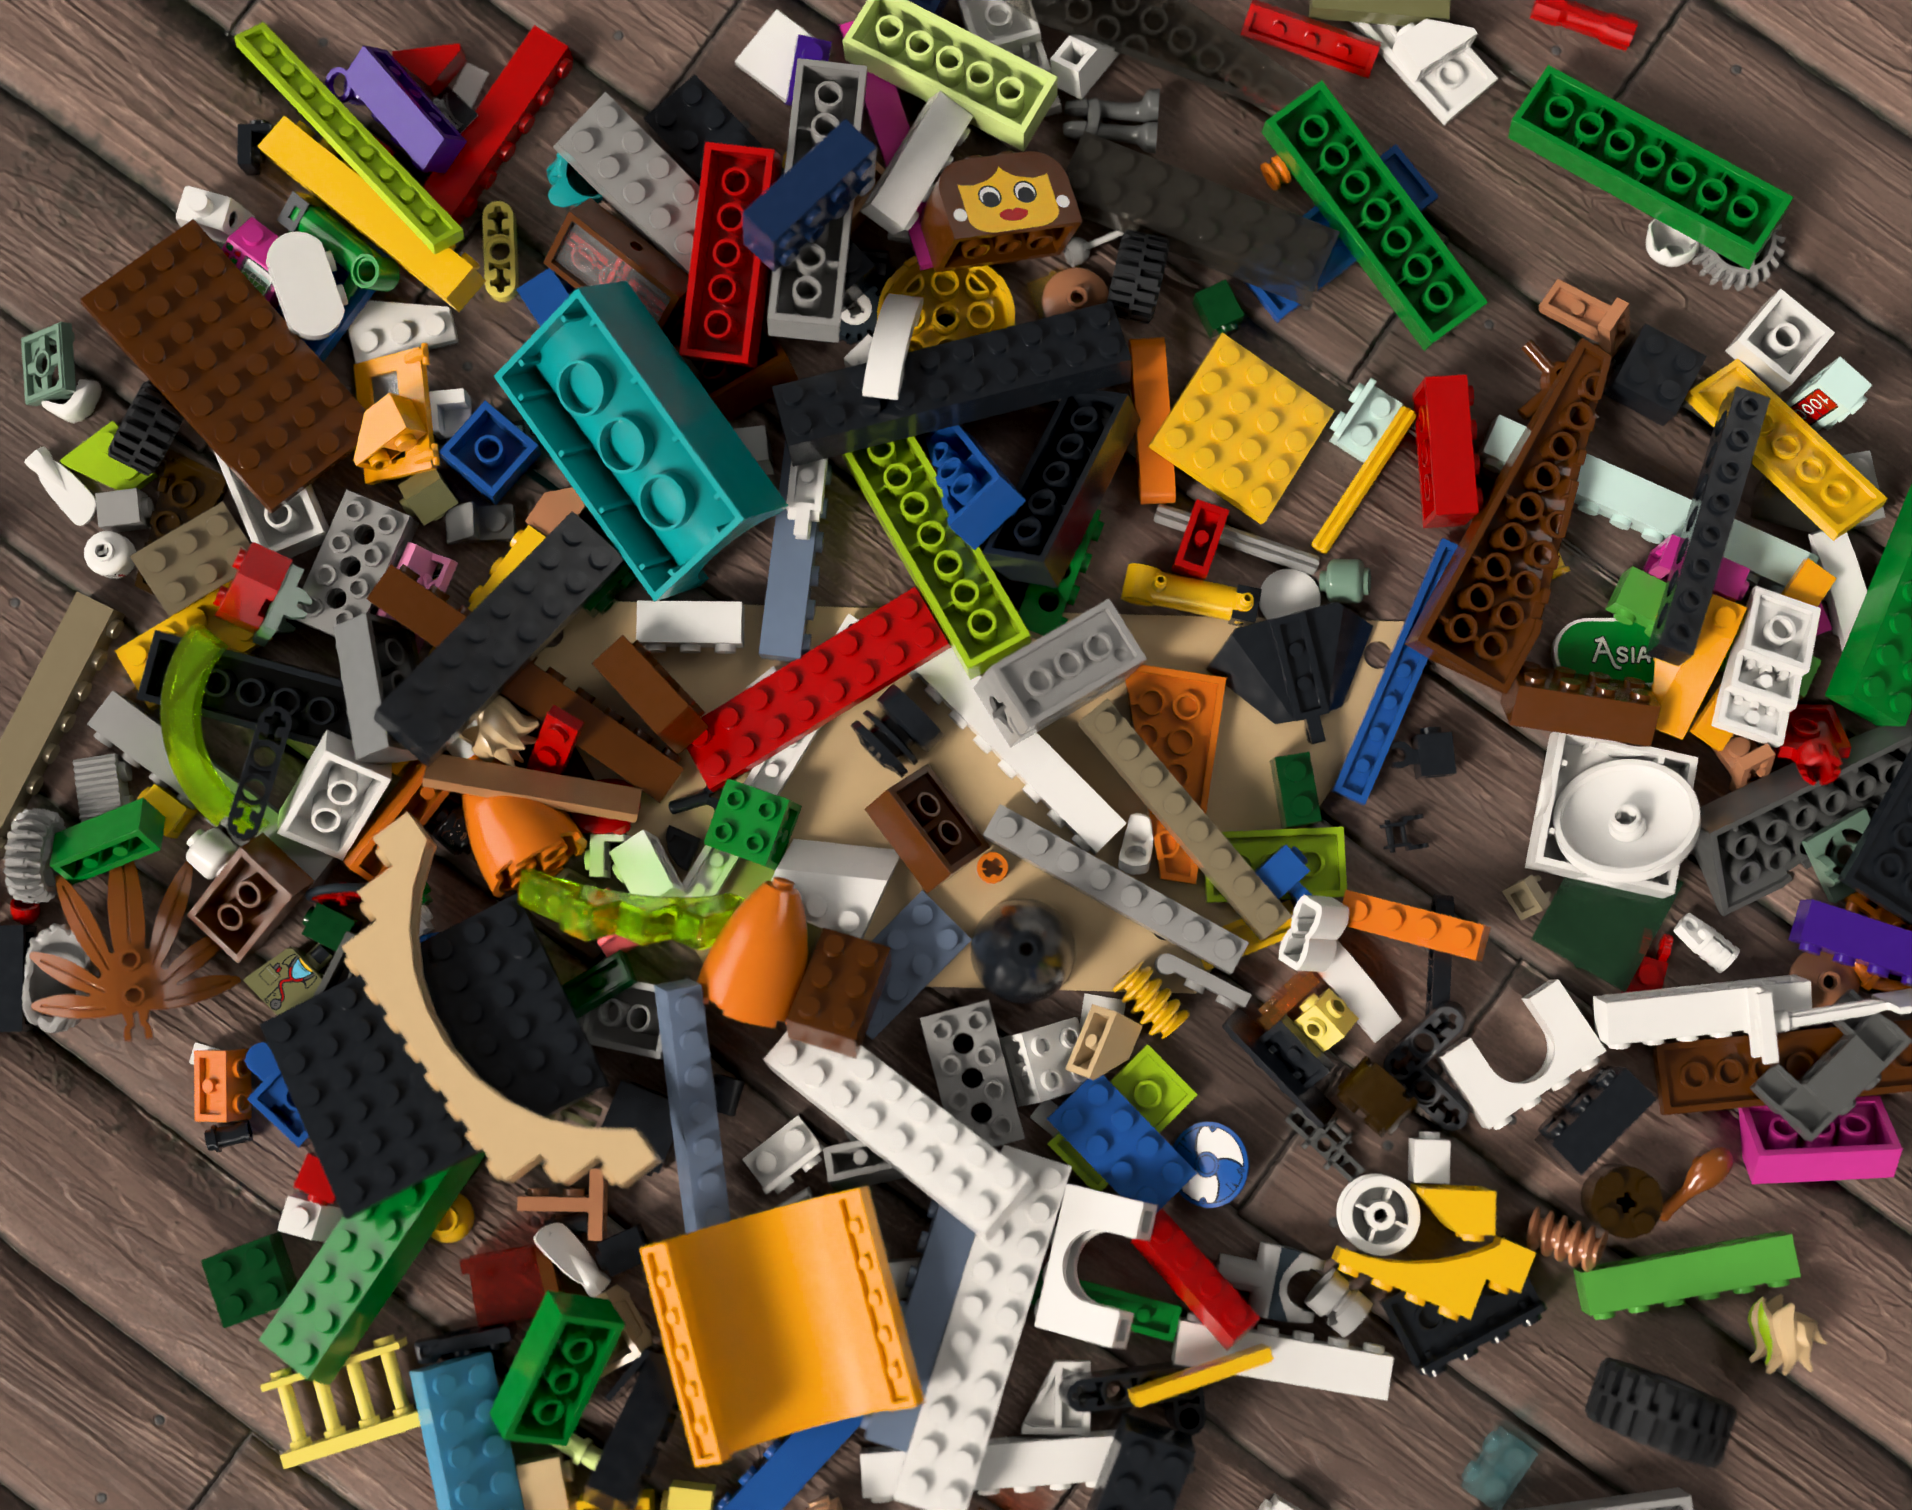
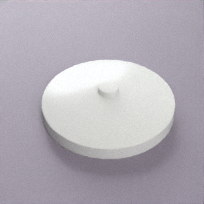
M1614 760L1591 767L1569 782L1556 802L1553 813V826L1556 841L1562 854L1580 871L1606 881L1636 882L1662 875L1673 869L1688 856L1695 846L1700 833V807L1692 787L1672 769L1646 760Z

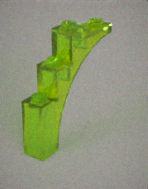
M532 868L522 870L517 897L518 905L559 922V930L585 941L616 934L641 946L672 939L698 951L712 947L724 924L745 900V898L732 893L699 897H661L623 893L577 884Z

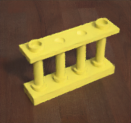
M394 1334L376 1339L373 1341L374 1347L351 1354L343 1367L346 1366L361 1417V1420L358 1421L359 1427L346 1431L345 1425L341 1426L330 1385L313 1381L327 1429L324 1432L325 1438L312 1441L311 1436L306 1435L292 1386L293 1382L305 1378L297 1371L292 1372L291 1367L270 1373L271 1380L260 1385L261 1390L265 1392L278 1388L292 1442L289 1443L290 1449L280 1455L283 1469L421 1426L417 1409H415L413 1403H409L394 1351L408 1344L406 1337L395 1340ZM379 1355L382 1359L396 1408L392 1410L394 1416L382 1420L379 1414L375 1415L360 1362Z

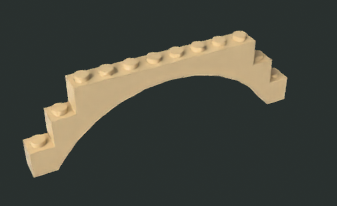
M406 812L375 835L373 839L379 846L375 853L389 869L357 891L364 901L360 904V908L370 921L375 922L341 946L348 956L344 959V962L355 976L361 974L368 984L364 987V990L373 1003L376 1005L382 1004L388 1013L384 1016V1019L389 1027L396 1034L401 1032L408 1043L404 1047L410 1057L416 1063L421 1061L428 1072L424 1076L436 1092L442 1090L449 1100L445 1103V1106L456 1121L463 1120L469 1129L465 1134L476 1150L483 1149L490 1159L486 1165L493 1176L499 1181L503 1178L504 1181L514 1183L543 1160H546L547 1163L543 1165V1168L555 1183L561 1181L562 1184L572 1185L599 1163L603 1162L604 1165L600 1170L609 1183L613 1186L618 1183L620 1187L628 1188L661 1163V1158L641 1131L636 1129L582 1128L546 1119L513 1103L485 1082L456 1050L440 1022L423 974L419 937L422 896L437 845L419 820L409 812Z

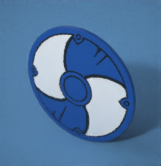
M1217 1122L1197 1123L1180 1134L1173 1148L1197 1174L1178 1192L1190 1203L1205 1208L1220 1207L1236 1198L1243 1189L1249 1172L1248 1154L1240 1137L1229 1127Z

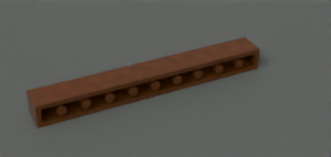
M391 564L366 599L437 648L472 611L463 605L458 610L447 603L450 596L433 584L428 590L417 582L420 575L404 564L398 569ZM535 657L501 692L542 722H544L548 711L553 705L585 722L576 745L634 786L642 789L643 792L661 803L684 770L679 765L682 760L680 756L667 747L662 752L650 745L654 738L638 727L633 732L624 727L621 723L625 718L609 707L603 712L592 704L596 699L594 696L579 686L575 692L563 684L567 678L551 666L544 671L534 664L538 657Z

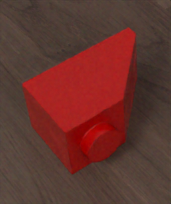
M1196 499L1171 569L1172 572L1194 579H1206L1230 510Z

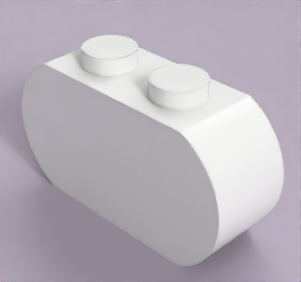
M289 232L278 237L268 250L266 265L288 329L292 333L298 334L304 340L315 341L324 339L337 330L344 315V305L348 304L343 285H336L332 272L337 271L331 250H324L323 244L318 238L305 232Z

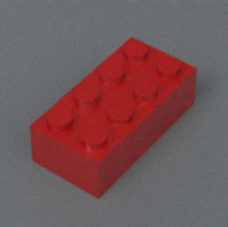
M1467 374L1425 377L1412 394L1413 408L1417 414L1415 433L1423 528L1465 526L1479 513L1478 509H1482L1483 506L1482 490L1476 487V475L1480 472V459L1478 453L1474 454L1473 440L1477 438L1476 420L1471 419L1470 406L1474 404V389L1472 385H1468Z

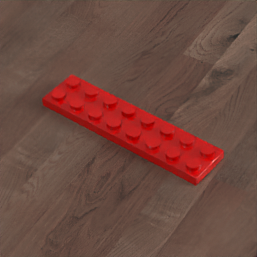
M913 587L801 656V659L792 661L701 717L709 727L686 748L710 791L715 792L723 787L728 779L735 780L951 648V645L916 587Z

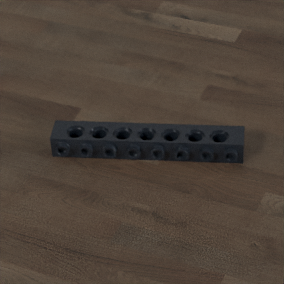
M1736 386L1721 403L1645 653L1647 656L1679 667L1694 655L1769 405V397Z

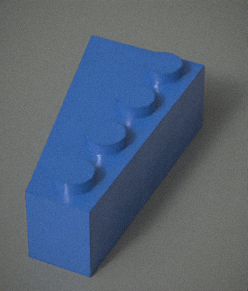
M960 424L932 431L925 437L931 463L938 473L935 477L937 485L942 489L944 495L941 500L943 507L949 514L947 518L948 526L975 550L1007 518L1014 515L1026 500L978 441Z

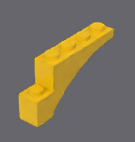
M1495 1235L1493 1242L1462 1254L1437 1259H1384L1361 1254L1336 1245L1331 1259L1340 1263L1339 1271L1358 1278L1360 1272L1373 1277L1372 1285L1388 1292L1392 1291L1393 1286L1406 1291L1405 1299L1423 1307L1426 1301L1440 1306L1438 1309L1439 1314L1458 1321L1460 1315L1471 1319L1486 1279L1489 1280L1487 1287L1508 1295L1510 1289L1520 1293L1536 1252Z

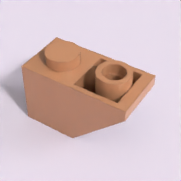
M570 487L545 492L525 522L547 537L572 511L583 521L586 520L588 515L591 517L593 515L574 488Z

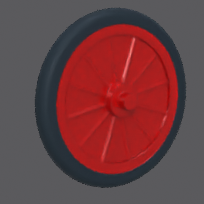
M340 882L339 884L317 886L308 889L305 893V898L315 903L340 904L341 906H345L347 903L364 902L357 891L367 884Z

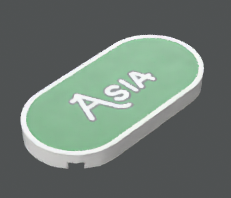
M1582 618L1575 620L1561 629L1554 639L1551 648V659L1554 668L1557 666L1568 667L1575 670L1577 674L1589 675L1590 672H1601L1609 675L1610 679L1623 681L1625 677H1634L1645 681L1649 688L1653 684L1655 661H1653V657L1645 655L1650 637L1644 632L1646 627L1636 622L1632 625L1623 624L1615 618Z

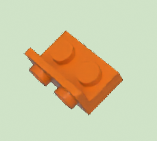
M249 1049L194 1050L195 1121L233 1122L251 1119L252 1104L247 1100L252 1094L251 1070L245 1063L246 1054Z

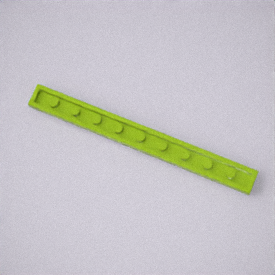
M264 22L234 36L236 46L434 254L464 239V232L460 225Z

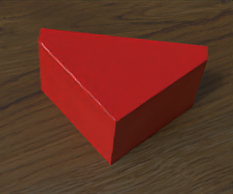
M460 43L392 51L393 58L407 74L434 97L451 83L467 63V56Z

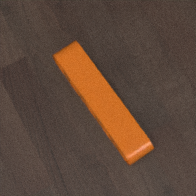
M1164 337L1129 339V353L1132 359V403L1141 420L1134 433L1140 505L1175 503L1174 464L1148 447L1170 413Z

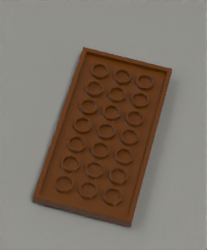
M194 219L80 298L82 306L271 514L356 450L364 412L366 411L365 408L301 337L288 329L287 323Z

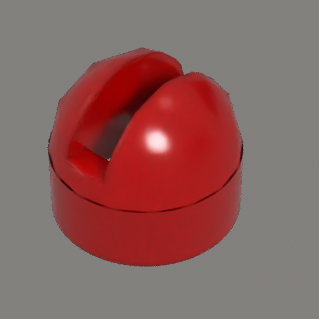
M13 898L10 902V913L13 920L18 923L20 922L22 925L34 923L39 918L40 903H25Z

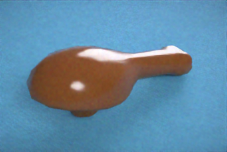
M1723 1147L1714 1148L1702 1156L1698 1155L1693 1159L1683 1186L1663 1202L1662 1214L1660 1216L1661 1221H1668L1691 1198L1716 1187L1727 1177L1733 1166V1158L1729 1149Z

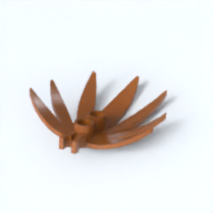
M132 861L110 870L108 881V918L114 949L112 954L109 952L94 916L83 899L65 878L57 875L55 877L57 892L68 924L82 949L101 971L102 976L97 978L86 969L62 957L42 952H31L29 955L31 960L49 976L73 989L90 994L89 997L74 994L54 995L33 1002L31 1008L43 1014L69 1019H96L122 1014L127 1024L124 1028V1041L133 1042L132 1031L136 1028V1013H139L141 1027L145 1028V1038L147 1040L154 1039L153 1029L148 1023L151 1011L196 1004L216 997L239 985L241 978L233 975H209L177 985V983L202 968L222 949L208 935L188 947L167 969H162V965L175 942L185 916L192 887L194 867L186 861L169 885L156 916L149 949L145 948V910L135 862Z

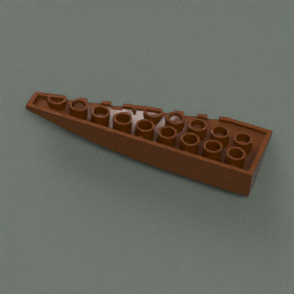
M1584 338L1579 340L1483 501L1482 509H1478L1479 513L1474 516L1409 634L1405 645L1442 666L1503 694L1508 693L1541 632L1543 624L1541 619L1544 607L1549 601L1551 593L1549 588L1554 570L1557 569L1560 559L1558 555L1562 538L1565 537L1579 485V481H1577L1581 466L1584 465L1586 459V446L1589 434L1594 428L1596 420L1594 415L1598 400L1602 397L1612 355Z

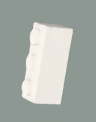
M637 600L636 640L650 653L666 652V647H680V652L700 653L701 648H715V653L732 654L735 653L736 648H744L745 606L742 602H654Z

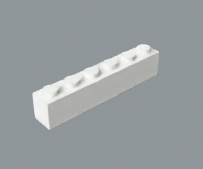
M1793 974L1593 996L1595 1034L1600 1041L1612 1049H1626L1630 1047V1043L1642 1042L1645 1045L1664 1044V1039L1676 1038V1040L1684 1042L1698 1040V1035L1710 1034L1711 1037L1726 1038L1732 1036L1733 1031L1742 1030L1744 1033L1749 1034L1744 987L1758 985L1772 992L1774 1011L1785 1010L1786 1012L1812 1008L1811 981ZM1799 1027L1790 1028V1030L1799 1029Z
M1188 1312L1187 1318H1179L1171 1359L1174 1364L1194 1367L1263 1343L1270 1347L1274 1360L1235 1375L1388 1400L1394 1357L1388 1352H1384L1385 1346L1380 1344L1363 1342V1348L1349 1346L1350 1340L1335 1336H1328L1327 1342L1314 1340L1313 1333L1293 1330L1292 1336L1279 1334L1278 1327L1258 1324L1257 1330L1252 1329L1232 1348L1226 1351L1195 1314Z

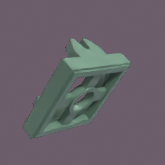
M59 322L21 339L26 405L39 406L42 405L43 400L53 403H66L76 391L73 353L75 336L74 332H72L71 323ZM50 345H57V353L53 354L50 351ZM46 355L48 361L47 368L43 372L42 361ZM58 366L59 380L52 387V374L55 367Z
M293 564L289 567L274 601L270 603L265 613L264 620L253 635V643L264 647L275 632L278 634L293 633L295 627L288 623L286 618L289 620L305 619L307 613L298 608L297 604L311 606L313 601L305 590L297 587L304 569Z
M1859 807L1843 816L1842 819L1825 826L1802 841V845L1829 902L1836 903L1856 892L1838 880L1839 874L1835 873L1832 869L1835 867L1844 868L1846 865L1838 861V850L1844 845H1849L1853 852L1859 840L1855 843L1846 841L1842 830L1852 829L1863 834L1871 819L1865 808ZM1830 839H1832L1834 846L1831 849L1830 857H1827L1825 850Z

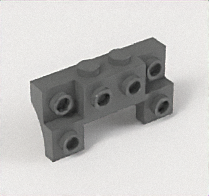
M1848 989L1833 1005L1864 999L1853 989ZM1876 1013L1874 1015L1831 1021L1844 1035L1798 1081L1779 1063H1774L1750 1089L1775 1114H1780L1804 1140L1813 1141L1839 1114L1843 1116L1851 1111L1857 1104L1855 1098L1864 1089L1868 1091L1876 1086L1882 1079L1880 1073L1912 1042L1896 1024L1882 1014Z

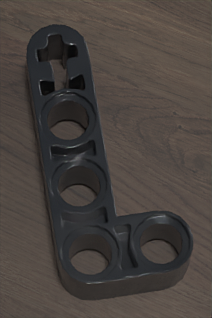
M1173 1362L1076 1373L1066 1376L1061 1381L1058 1393L1063 1403L1077 1412L1085 1413L1132 1407L1136 1405L1131 1402L1127 1389L1141 1385L1148 1376H1153V1379L1156 1380L1191 1367L1177 1365ZM1118 1380L1120 1384L1118 1393L1113 1397H1107L1106 1390L1108 1384ZM1078 1386L1086 1391H1094L1095 1395L1090 1392L1080 1393L1078 1400L1072 1397L1073 1393L1078 1392ZM1203 1386L1150 1403L1164 1402L1166 1421L1178 1431L1193 1436L1203 1430L1205 1426L1206 1412ZM1186 1408H1190L1192 1412L1190 1420L1186 1424L1181 1425L1179 1422L1181 1412Z

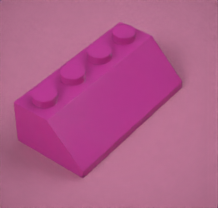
M1880 1096L1856 1097L1857 1104L1843 1116L1839 1114L1813 1141L1804 1140L1780 1114H1775L1767 1105L1738 1108L1742 1158L1752 1184L1894 1178L1903 1148Z

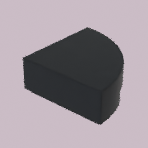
M669 825L666 833L668 851L675 863L688 871L702 839Z

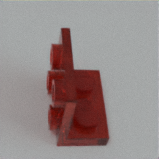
M536 1244L469 1255L460 1260L462 1275L470 1274L479 1327L535 1317L545 1296L534 1247L537 1246Z

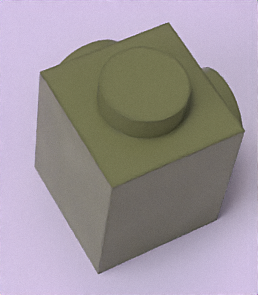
M438 469L415 474L398 485L404 497L399 500L403 509L411 517L416 515L423 525L442 518L449 509L459 503L451 487Z

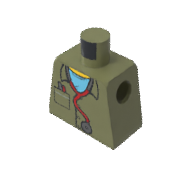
M320 943L307 954L301 948L291 946L248 975L243 981L276 1015H279L315 996L314 994L325 975L321 969L333 959L334 954L328 947Z

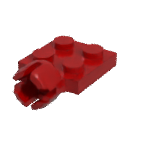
M1797 704V707L1789 712L1784 744L1774 748L1778 758H1788L1795 762L1804 781L1815 785L1816 781L1813 775H1816L1822 786L1833 782L1839 777L1841 772L1840 765H1843L1841 758H1849L1852 747L1833 705Z

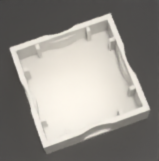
M1558 732L1550 733L1525 868L1660 899L1675 894L1680 863L1662 875L1636 882L1606 881L1580 871L1566 859L1557 844L1553 826V813L1559 795L1569 782L1585 770L1596 765L1622 759L1651 761L1672 769L1682 776L1693 789L1699 757L1649 746H1631L1610 740Z

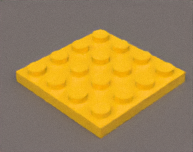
M1222 332L1148 447L1259 524H1263L1268 519L1335 410Z

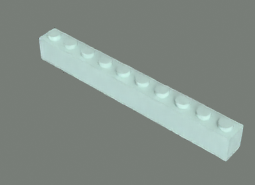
M1498 415L1491 423L1478 453L1480 461L1483 462V467L1489 471L1500 473L1526 426ZM1586 455L1584 465L1581 466L1577 481H1579L1574 501L1575 504H1578L1580 511L1593 516L1597 514L1610 519L1609 522L1613 526L1624 530L1632 528L1641 532L1643 539L1655 544H1660L1671 534L1681 538L1692 502L1691 499L1592 455ZM1734 519L1723 557L1750 569L1746 581L1750 583L1749 586H1757L1758 584L1778 594L1782 593L1804 559L1809 558L1816 564L1819 556L1736 519Z

